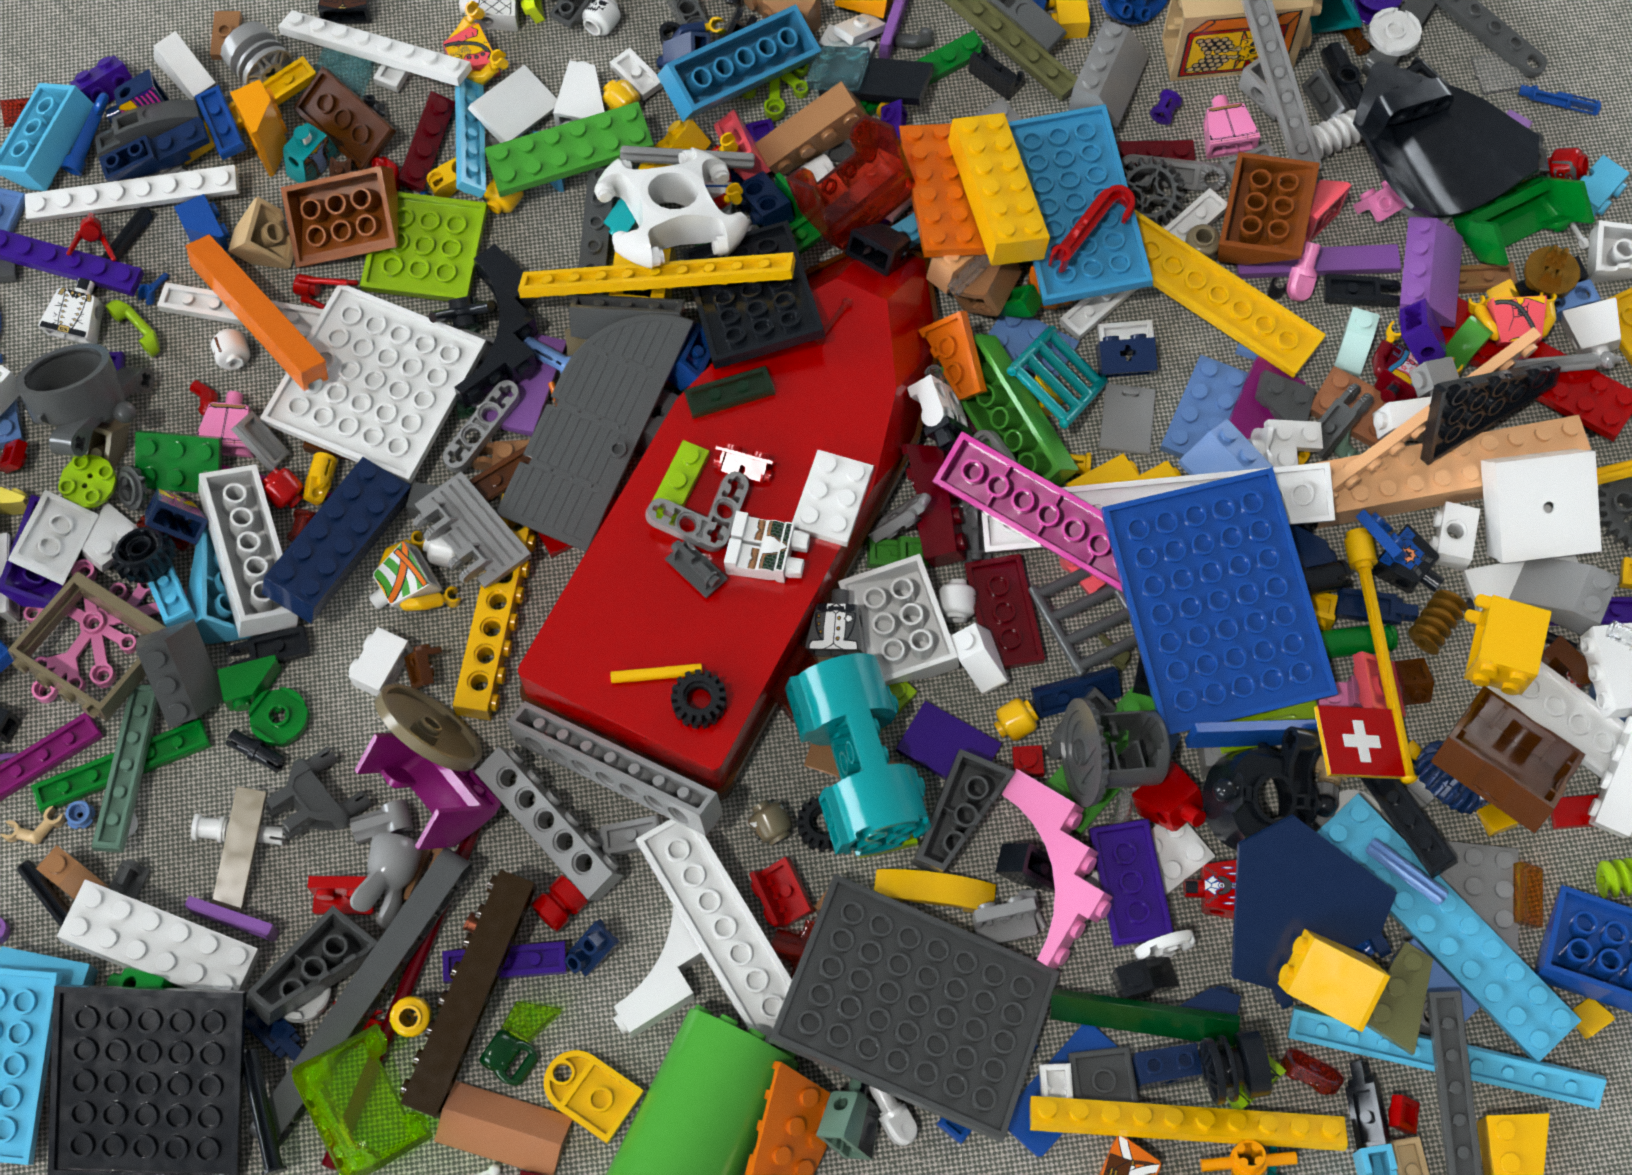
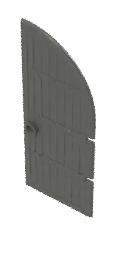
M643 314L612 323L587 339L572 355L561 373L551 394V397L559 400L556 407L551 404L546 405L523 455L532 459L529 465L519 462L496 513L502 518L586 552L595 537L695 321L670 314Z

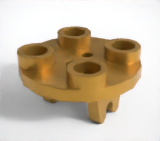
M1558 245L1538 248L1529 255L1524 265L1525 284L1531 290L1539 293L1543 292V295L1552 296L1555 293L1558 298H1563L1576 287L1580 279V267L1577 260L1569 253L1568 248L1561 249Z

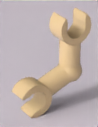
M51 806L45 810L44 820L34 831L21 828L15 821L8 820L5 822L10 827L15 828V831L11 835H0L8 842L23 840L36 845L42 842L43 838L52 828L61 827L65 823L66 817L62 813L56 820H51L52 815L57 811L54 806Z

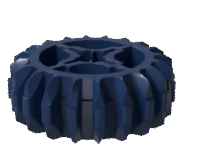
M1437 740L1434 743L1431 742L1421 750L1416 758L1417 760L1414 762L1415 772L1419 775V781L1425 784V789L1429 790L1433 797L1438 798L1442 804L1448 805L1451 810L1456 809L1462 814H1472L1479 808L1481 809L1488 802L1487 800L1430 762L1443 744V742Z

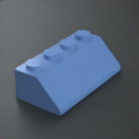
M1228 419L1210 430L1178 461L1180 466L1189 475L1273 467Z

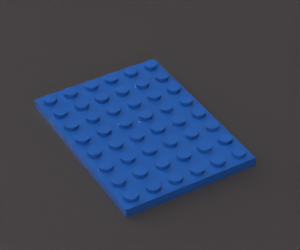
M1273 467L1101 508V514L1155 711L1164 720L1169 736L1190 731L1194 723L1229 722L1338 695Z

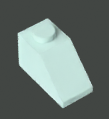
M1353 307L1345 326L1334 366L1349 374L1360 377L1380 318L1379 314Z

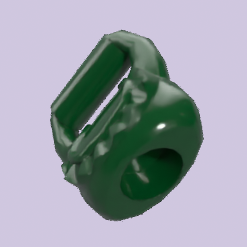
M500 1029L480 1056L479 1062L486 1069L493 1071L504 1084L518 1086L524 1083L537 1064L538 1054L528 1042L516 1038L505 1029ZM521 1050L528 1052L529 1054L513 1077L510 1078L506 1073L510 1069V1065L519 1056Z

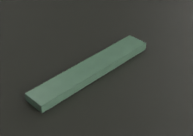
M138 684L128 696L91 846L94 851L124 853L159 707L151 685Z

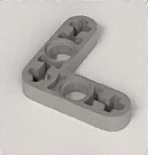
M734 471L728 473L720 483L707 517L669 500L658 498L653 500L646 509V520L651 526L710 552L719 551L729 539L736 511H740L748 491V479L741 472ZM734 480L738 482L737 487L739 489L736 490L731 499L727 496L731 490L730 484ZM727 505L731 509V517L727 519L720 517L717 513V506ZM659 507L664 509L663 514L665 516L661 519L656 518L655 511ZM673 514H678V516L673 521V525H670L669 522L671 521V517L673 516ZM682 518L692 520L695 526L694 531H683L680 528L679 521ZM716 525L722 526L717 534V538L720 540L712 543L710 541V534L714 531Z

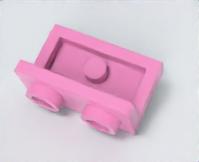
M1385 180L1381 182L1383 188L1375 191L1373 187L1359 195L1361 201L1355 203L1353 207L1357 214L1370 209L1376 222H1380L1407 205Z

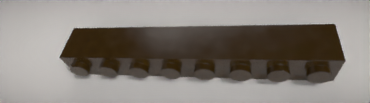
M501 869L498 876L493 875L487 887V892L490 893L486 904L481 903L476 912L474 920L477 921L474 932H469L464 940L462 949L466 951L461 962L456 961L452 968L450 978L453 981L449 990H444L437 1004L440 1012L437 1019H432L428 1024L425 1032V1037L428 1040L424 1049H419L414 1057L412 1066L415 1067L411 1079L406 1078L402 1085L399 1096L403 1098L400 1104L440 1119L442 1108L457 1079L537 889V885L534 882Z

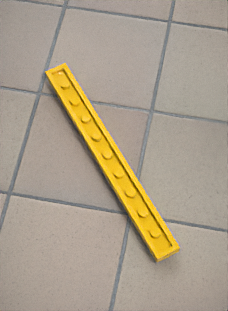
M794 252L666 261L660 266L652 267V269L638 264L529 271L523 272L518 292L520 298H539L630 290L644 291L659 288L672 289L687 286L727 285L744 282L755 283L758 281H783L793 279L796 260Z
M1031 1096L1029 1101L1030 1130L1229 1144H1238L1244 1140H1254L1262 1146L1346 1151L1348 1146L1345 1117L1041 1096Z

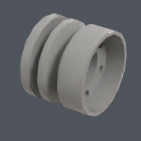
M251 21L240 25L226 37L221 46L220 55L222 60L232 72L237 74L239 80L244 85L259 79L263 83L293 62L288 50L276 40L275 36L261 22Z

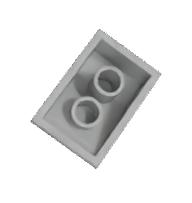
M1554 558L1527 560L1522 567L1509 599L1552 611L1551 622L1583 635L1592 626H1599L1620 577L1589 564Z

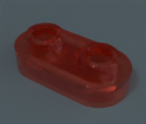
M1287 1050L1281 1060V1066L1286 1070L1285 1074L1289 1078L1304 1082L1320 1094H1337L1344 1082L1342 1075L1336 1069L1299 1050Z

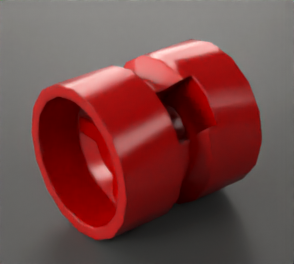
M560 875L549 886L550 892L548 894L541 893L530 904L537 915L556 933L570 921V914H577L588 904L584 895L563 875Z

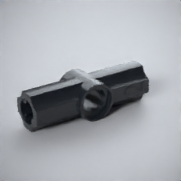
M1339 42L1330 43L1326 48L1322 49L1320 55L1331 79L1351 109L1356 110L1364 89L1360 82V69L1352 64L1343 44Z

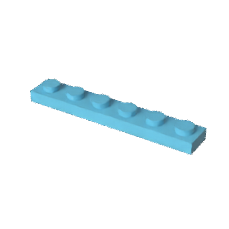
M465 78L460 86H455L456 189L482 198L486 192L485 126L468 108L471 103L484 95V86Z

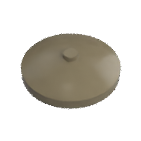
M388 684L377 695L375 707L381 720L399 740L422 757L439 766L455 771H470L481 759L482 747L475 734L463 720L436 699L417 689L401 684Z

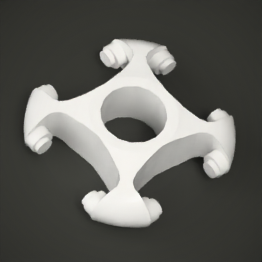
M691 147L690 150H684L682 153H679L680 164L665 167L632 169L631 162L626 159L620 160L617 158L598 179L594 189L595 195L603 203L609 202L614 196L622 198L639 225L637 230L630 232L618 231L613 234L612 242L615 252L625 259L649 269L660 266L665 262L663 249L677 245L712 242L714 255H725V257L730 255L746 235L749 221L742 212L728 215L720 211L705 186V182L713 181L714 183L725 184L730 179L726 163L718 157ZM677 203L685 206V208L668 209L659 206V204Z

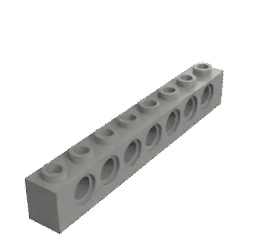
M526 701L507 722L515 743L705 836L723 814L717 792Z

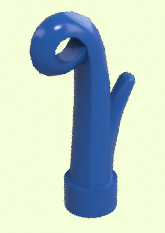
M100 93L69 155H66L61 168L76 176H82L87 155L109 101L107 93Z

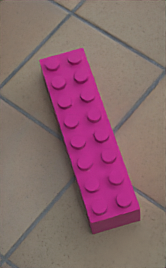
M960 433L932 481L936 486L1123 593L1105 524L1099 509L968 434Z

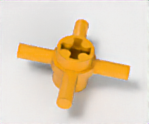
M1244 1140L1238 1143L1233 1148L1230 1157L1200 1159L1202 1172L1231 1170V1175H1265L1268 1167L1297 1165L1298 1163L1296 1152L1266 1154L1264 1147L1254 1140ZM1249 1162H1252V1163H1254L1255 1165L1251 1166V1165H1248V1163H1249Z

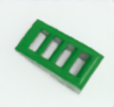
M1034 284L1013 288L998 316L1034 317L1042 303L1041 296Z

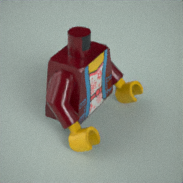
M1395 321L1388 325L1385 331L1387 338L1381 341L1372 358L1373 375L1377 377L1374 387L1381 392V399L1385 403L1418 398L1409 371L1419 366L1411 351L1398 343L1393 345L1394 341L1401 337V331L1399 333L1392 331L1391 327ZM1463 364L1457 369L1459 376L1462 373Z

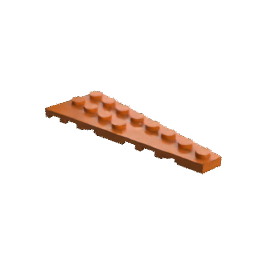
M774 1061L772 1069H775L771 1087L770 1090L766 1089L764 1099H767L763 1119L758 1120L756 1128L758 1131L756 1147L753 1150V1154L749 1155L745 1175H814L827 1147V1144L816 1135L831 1093L786 1064Z

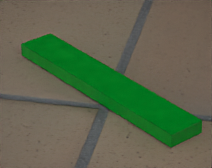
M199 718L151 737L143 774L212 747L203 720ZM114 753L31 785L39 812L44 814L48 807L54 806L55 809H58L105 790Z

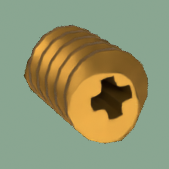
M1437 590L1433 594L1432 599L1426 604V608L1421 611L1420 616L1414 621V625L1408 630V635L1412 642L1424 652L1437 655L1439 653L1438 646H1443L1446 643L1444 638H1448L1452 634L1450 629L1457 627L1456 620L1463 618L1462 611L1468 610L1466 602L1452 591Z

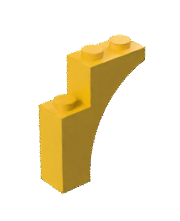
M1123 453L1066 483L1065 487L1181 476V473L1176 467H1172L1167 460L1139 475L1135 463L1132 460L1129 461Z

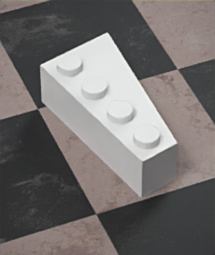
M1601 220L1597 222L1589 235L1587 264L1589 277L1587 280L1591 279L1592 283L1632 279V224Z

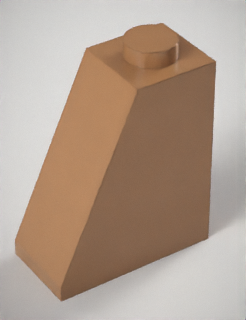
M986 255L958 283L951 293L963 311L997 317L1007 302L1022 270L1018 263L991 266L988 255Z

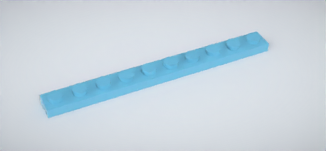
M1296 1005L1293 1007L1287 1036L1290 1039L1435 1072L1431 1036L1419 1034L1415 1054L1410 1055L1367 1026L1361 1032L1321 1011ZM1467 1045L1470 1076L1473 1081L1595 1109L1600 1107L1607 1081L1603 1075L1542 1061L1537 1062L1533 1059Z

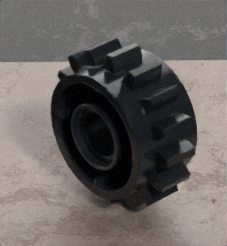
M151 527L137 528L125 534L118 541L115 552L111 555L114 559L112 565L121 579L127 578L129 583L152 582L162 577L173 564V558L177 556L174 551L177 547L167 533Z

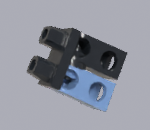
M1579 255L1574 258L1580 267V279L1576 287L1566 297L1556 298L1554 303L1556 321L1561 320L1562 311L1601 300L1591 279L1587 280L1589 275ZM1525 280L1515 284L1520 297L1540 295L1539 292L1529 289L1525 284Z

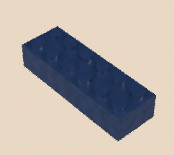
M362 457L264 576L262 594L312 624L406 506L411 485Z

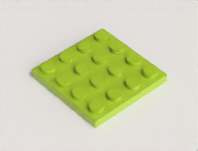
M397 192L398 247L367 254L360 282L361 290L440 301L470 296L476 269L474 258L479 255L488 213L487 202Z

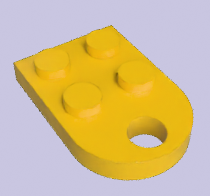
M580 1050L567 1051L558 1055L549 1064L544 1075V1090L550 1103L607 1145H609L645 1093L640 1087L592 1054ZM560 1066H568L572 1071L571 1077L565 1082H559L554 1077L556 1069Z

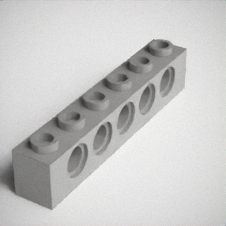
M499 746L480 765L475 773L587 900L600 901L624 876L617 869L619 863L610 854H603L598 847L600 845L598 839L590 832L585 833L581 829L579 818L568 810L566 812L560 805L562 803L561 798L550 789L547 791L541 784L543 778L535 770H529L523 764L525 759L516 749H507ZM514 773H516L517 780L515 784L511 786L510 778ZM534 793L535 803L530 807L528 800ZM553 814L554 824L548 828L547 820ZM572 835L573 845L570 849H567L566 840ZM588 857H591L593 861L592 867L586 871L585 861Z

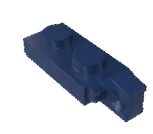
M1343 587L1337 590L1336 618L1369 622L1363 591ZM1376 592L1383 624L1401 625L1402 621L1414 622L1418 617V605L1403 603V599L1398 598L1397 594Z
M246 1010L245 1027L274 1056L276 1055L281 1060L287 1055L294 1062L302 1051L297 1045L302 1040L298 1036L297 1031L284 1018H280L273 1024L267 1025L251 1010Z

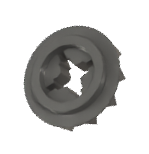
M134 465L121 467L117 474V494L123 505L129 510L143 508L144 501L148 500L146 495L148 488L145 486L146 478L141 476V470L135 468Z

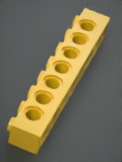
M501 517L510 529L515 525H519ZM523 527L519 531L512 530L529 552H534L536 546L534 530ZM526 561L507 576L512 577L508 583L494 582L486 589L482 585L480 587L452 705L457 716L491 721L493 711H498L500 695L497 694L499 684L503 685L505 681L506 667H503L505 657L509 658L511 655L512 640L509 639L511 631H516L518 625L516 609L517 605L522 604L524 599L522 583L523 578H528L530 561ZM497 603H506V606L500 610L493 609ZM492 629L500 630L496 636H487V633ZM487 655L494 656V659L489 663L484 664L480 662ZM478 683H488L484 690H474Z

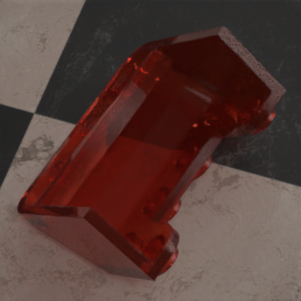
M867 114L855 122L850 130V141L855 152L817 182L813 172L807 168H798L786 177V181L801 214L832 246L840 250L847 248L852 229L880 223L912 196V189L915 188L914 177L894 126Z

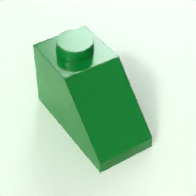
M276 655L217 670L223 701L230 711L241 712L248 710L259 694L270 689L282 671L281 663Z

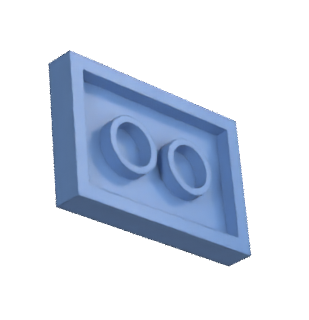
M999 316L988 335L997 336L1013 362L1049 325L1033 317ZM1057 330V333L1076 351L1079 341ZM1049 341L1046 345L1067 365L1069 360ZM1039 353L1035 355L1057 379L1060 377V374ZM1027 364L1023 367L1033 378L1038 376Z

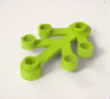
M808 64L803 65L805 67L803 69L797 68L793 70L795 75L789 72L769 81V98L764 103V114L768 119L771 118L772 121H778L785 115V103L780 98V78L793 88V94L796 98L803 99L808 96V83L796 77H802L808 73ZM757 88L742 94V97L745 99L754 98ZM798 88H804L805 90H803V91H798L797 89H798Z

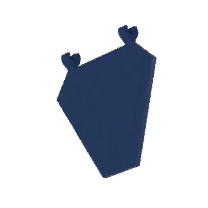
M1293 814L1237 843L1231 976L1238 980L1271 989L1276 1003L1280 1004L1283 1010L1290 1007L1294 1003L1291 996L1278 984L1279 972L1282 966L1288 963L1293 953V944L1302 935L1304 929L1349 948H1353L1369 939L1375 953L1378 952L1379 957L1383 958L1392 953L1389 944L1381 932L1397 892Z

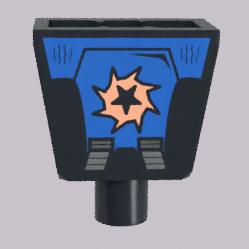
M1406 524L1398 533V536L1406 543L1403 549L1408 556L1401 562H1398L1385 549L1377 558L1378 563L1373 566L1371 570L1372 575L1408 594H1411L1420 583L1435 592L1445 580L1432 570L1440 556L1409 524Z

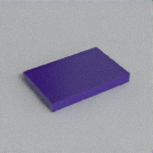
M925 701L896 747L895 752L939 777L946 779L954 756L959 749L992 762L1002 743Z

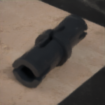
M238 729L232 730L227 737L231 741L226 740V746L246 755L247 760L252 763L256 761L275 773H278L285 764L283 762L286 761L287 757L265 746L264 741L260 739L254 740Z

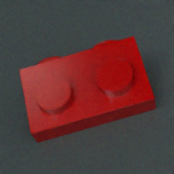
M784 857L762 871L754 870L749 873L752 880L751 888L754 894L762 901L766 920L774 927L787 928L815 911L790 857Z

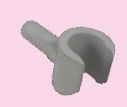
M1032 889L1021 890L1018 896H1025V899L1034 897L1036 905L1034 917L1040 930L1046 928L1047 925L1039 910L1036 892Z

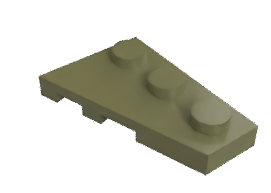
M1405 942L1386 972L1391 977L1366 1026L1408 1054L1414 1055L1433 958Z

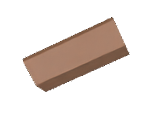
M455 1081L442 1108L434 1142L529 1172L555 1175L573 1120L553 1110Z

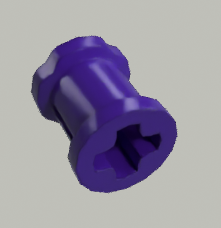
M1164 89L1159 95L1160 100L1158 104L1151 109L1150 115L1155 122L1161 125H1169L1173 120L1172 115L1175 109L1179 108L1182 104V97L1173 90Z

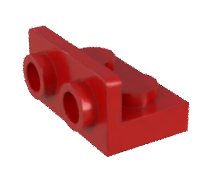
M308 876L307 888L314 895L312 912L315 915H324L333 905L344 915H373L374 905L365 912L356 911L350 905V898L353 892L367 876Z

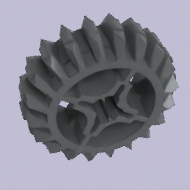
M1141 157L1138 158V167L1131 161L1128 163L1130 172L1123 169L1128 188L1139 199L1137 211L1158 225L1159 220L1164 225H1168L1169 218L1167 215L1175 219L1178 214L1173 208L1182 209L1183 204L1178 200L1184 199L1185 193L1177 190L1184 188L1185 184L1184 182L1175 183L1181 174L1180 172H1176L1173 175L1170 174L1174 167L1172 164L1168 165L1166 169L1163 168L1164 159H1160L1158 165H1155L1154 157H1149L1148 164H1145L1144 159ZM1152 174L1149 181L1145 183L1130 182L1138 175ZM1160 177L1167 183L1170 189V197L1165 196L1166 193L1158 188ZM1153 182L1154 185L1152 188V194H1155L1156 196L1151 195L1150 198L1147 199L1146 204L1144 205L1143 202L1145 200V193H1142L1141 191L1146 192L1147 189L1150 188L1151 183ZM1151 204L1167 205L1157 213H1145Z

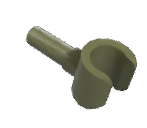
M1104 634L1098 637L1106 647L1113 644ZM1127 650L1112 657L1111 663L1116 668L1124 670L1130 663L1129 651Z

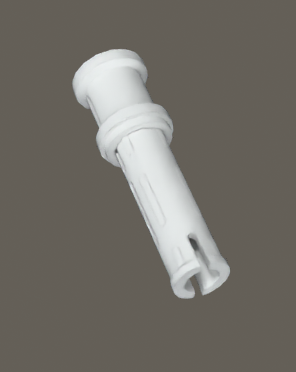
M196 813L191 826V839L195 841L199 840V838L214 839L218 843H224L229 818L226 816H221L220 819L202 817V814ZM261 825L258 843L284 846L286 835H283L282 831L284 826Z

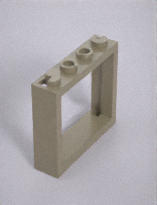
M77 571L10 646L8 652L13 659L12 665L20 672L26 674L29 671L35 675V680L45 688L49 689L52 686L59 691L58 694L65 701L71 704L74 701L82 705L81 709L90 717L96 719L99 716L103 720L108 721L146 676L139 657L103 700L98 702L31 659L30 656L82 597L142 635H147L167 627Z

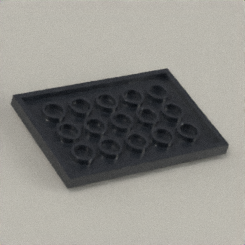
M788 220L746 232L739 246L727 257L794 252L796 262L793 279L758 281L755 283H730L727 285H703L699 287L691 286L715 369L826 337ZM712 242L682 251L684 260L725 257V255L718 256L713 254Z

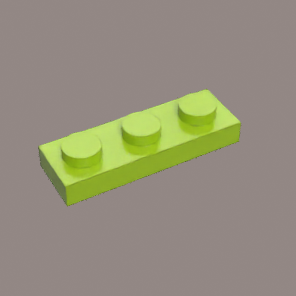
M683 440L653 500L663 498L685 507L710 457V451ZM659 507L655 511L656 518L661 519L665 516L663 508ZM673 514V516L671 517L672 519L669 522L670 525H673V521L678 516V514Z

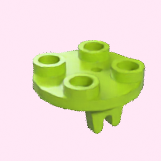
M91 454L74 456L62 471L58 489L65 499L86 509L96 508L107 502L114 493L117 484L116 472L110 462L101 456Z

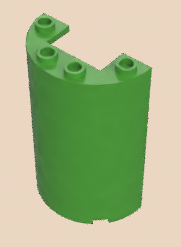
M697 1004L694 1009L689 1008L606 1175H745L749 1155L753 1154L758 1139V1131L756 1130L758 1120L763 1119L767 1099H764L766 1089L770 1090L775 1069H772L774 1061H779L797 1071L800 1064L794 1059L796 1054L781 1047L777 1049L766 1043L765 1039L767 1036L755 1029L749 1028L748 1032L737 1028L738 1022L729 1016L721 1014L718 1019L712 1016L713 1012Z

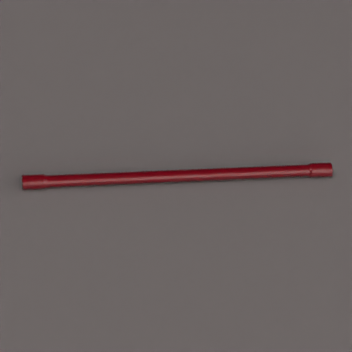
M484 825L460 842L455 853L469 860ZM449 905L406 967L336 1134L332 1137L321 1162V1165L335 1171L340 1169L353 1131L395 1035V1031L390 1023L391 1009L398 1000L412 995Z

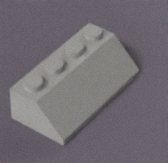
M1104 20L1073 87L1068 111L1106 104L1111 125L1119 127L1149 58V54L1129 27Z

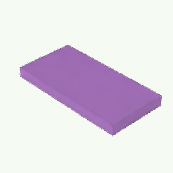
M537 334L534 337L535 340L565 355L567 349L566 340ZM535 358L537 370L529 378L523 379L516 384L520 392V401L499 429L532 436L551 393L548 383L555 382L559 370ZM511 390L508 393H501L503 399L506 396H509L510 398L513 396ZM494 410L486 411L483 419L487 422L494 421L498 413Z

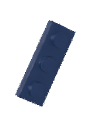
M1113 666L1087 673L1082 677L1075 676L1030 688L1034 710L1039 719L1065 712L1068 704L1073 699L1084 698L1094 687L1108 700L1122 697L1118 671Z

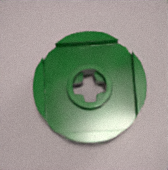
M279 687L278 690L273 691L266 690L254 699L249 708L250 727L255 736L264 741L265 744L285 748L300 738L305 732L310 719V712L305 701L296 691L286 687ZM282 711H285V719L282 722L274 723L275 719L272 715L275 712L280 714Z

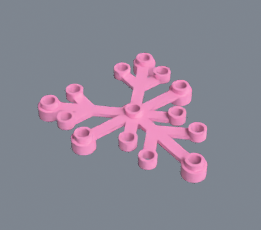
M87 559L76 561L71 569L72 576L77 571L81 574L90 571V574L86 576L87 578L94 581L97 577L96 567ZM115 583L110 587L109 591L114 595L117 590L123 589V593L118 597L124 601L129 597L127 603L149 617L160 614L156 602L139 606L146 595L152 594L150 587L143 588L145 583H138L137 588L130 597L129 590L123 583ZM83 597L86 612L74 606L66 615L79 622L81 633L66 653L47 658L40 656L34 661L39 664L47 663L45 668L50 671L54 669L53 673L61 678H64L67 674L66 681L70 684L80 681L78 689L84 692L86 683L80 677L77 659L88 643L91 641L95 665L89 673L90 679L97 687L107 688L115 682L116 672L108 664L103 636L118 644L123 652L127 654L136 651L137 639L131 634H124L111 627L119 624L128 625ZM26 607L23 615L29 623H32L44 608ZM33 611H38L34 618H30V614ZM100 622L96 628L91 629L93 623ZM127 641H133L130 647H124ZM109 674L106 680L100 681L102 675ZM37 681L33 683L31 688L33 696L41 703H50L58 695V690L51 686L49 688L51 692L47 696H43V692L47 688Z

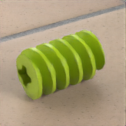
M1628 857L1623 860L1613 859L1611 862L1602 860L1599 862L1596 869V884L1602 898L1606 899L1608 890L1613 898L1619 897L1620 889L1624 896L1629 897L1631 895L1632 858Z

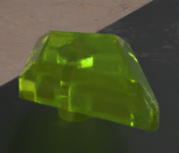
M516 1001L501 1029H505L516 1038L530 1043L562 1013V1010L557 1007Z

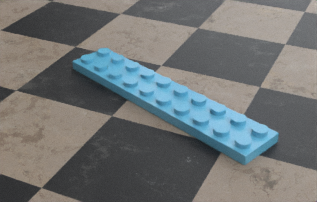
M1359 793L1317 831L1318 834L1397 892L1389 914L1430 954L1530 1059L1540 1062L1582 1021L1439 875L1433 878V880L1448 890L1449 893L1442 904L1436 905L1365 852L1368 844L1376 838L1430 877L1405 840Z

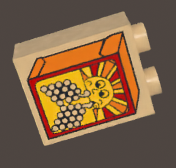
M1170 0L1162 33V43L1170 81L1241 75L1243 68L1258 58L1241 0ZM1272 0L1293 69L1300 48L1309 47L1311 44L1312 27L1310 16L1320 15L1322 0Z

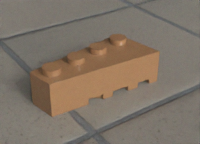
M841 81L754 144L768 168L775 174L780 172L783 175L875 124L861 101Z

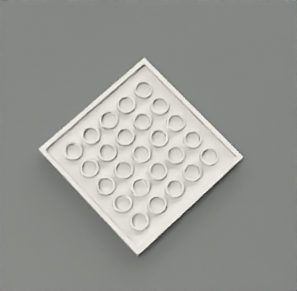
M337 285L306 338L326 360L328 380L323 382L319 378L308 384V390L303 391L286 372L259 419L269 427L355 462H359L364 457L402 481L411 484L457 402L454 387L473 373L487 347V342L482 338L444 323H432L429 317L350 286Z

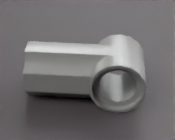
M394 800L382 805L380 810L350 818L351 830L357 845L371 841L373 835L389 832L405 836L414 831L406 800Z

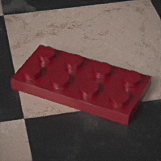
M1021 554L964 563L967 584L976 590L974 614L976 623L990 630L1004 669L1044 663V652L1028 591L1029 588Z

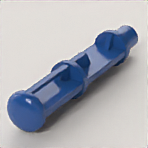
M1521 85L1518 95L1528 97L1530 101H1537L1593 116L1598 115L1601 110L1600 100L1560 91L1557 94L1539 90L1537 85L1531 87Z

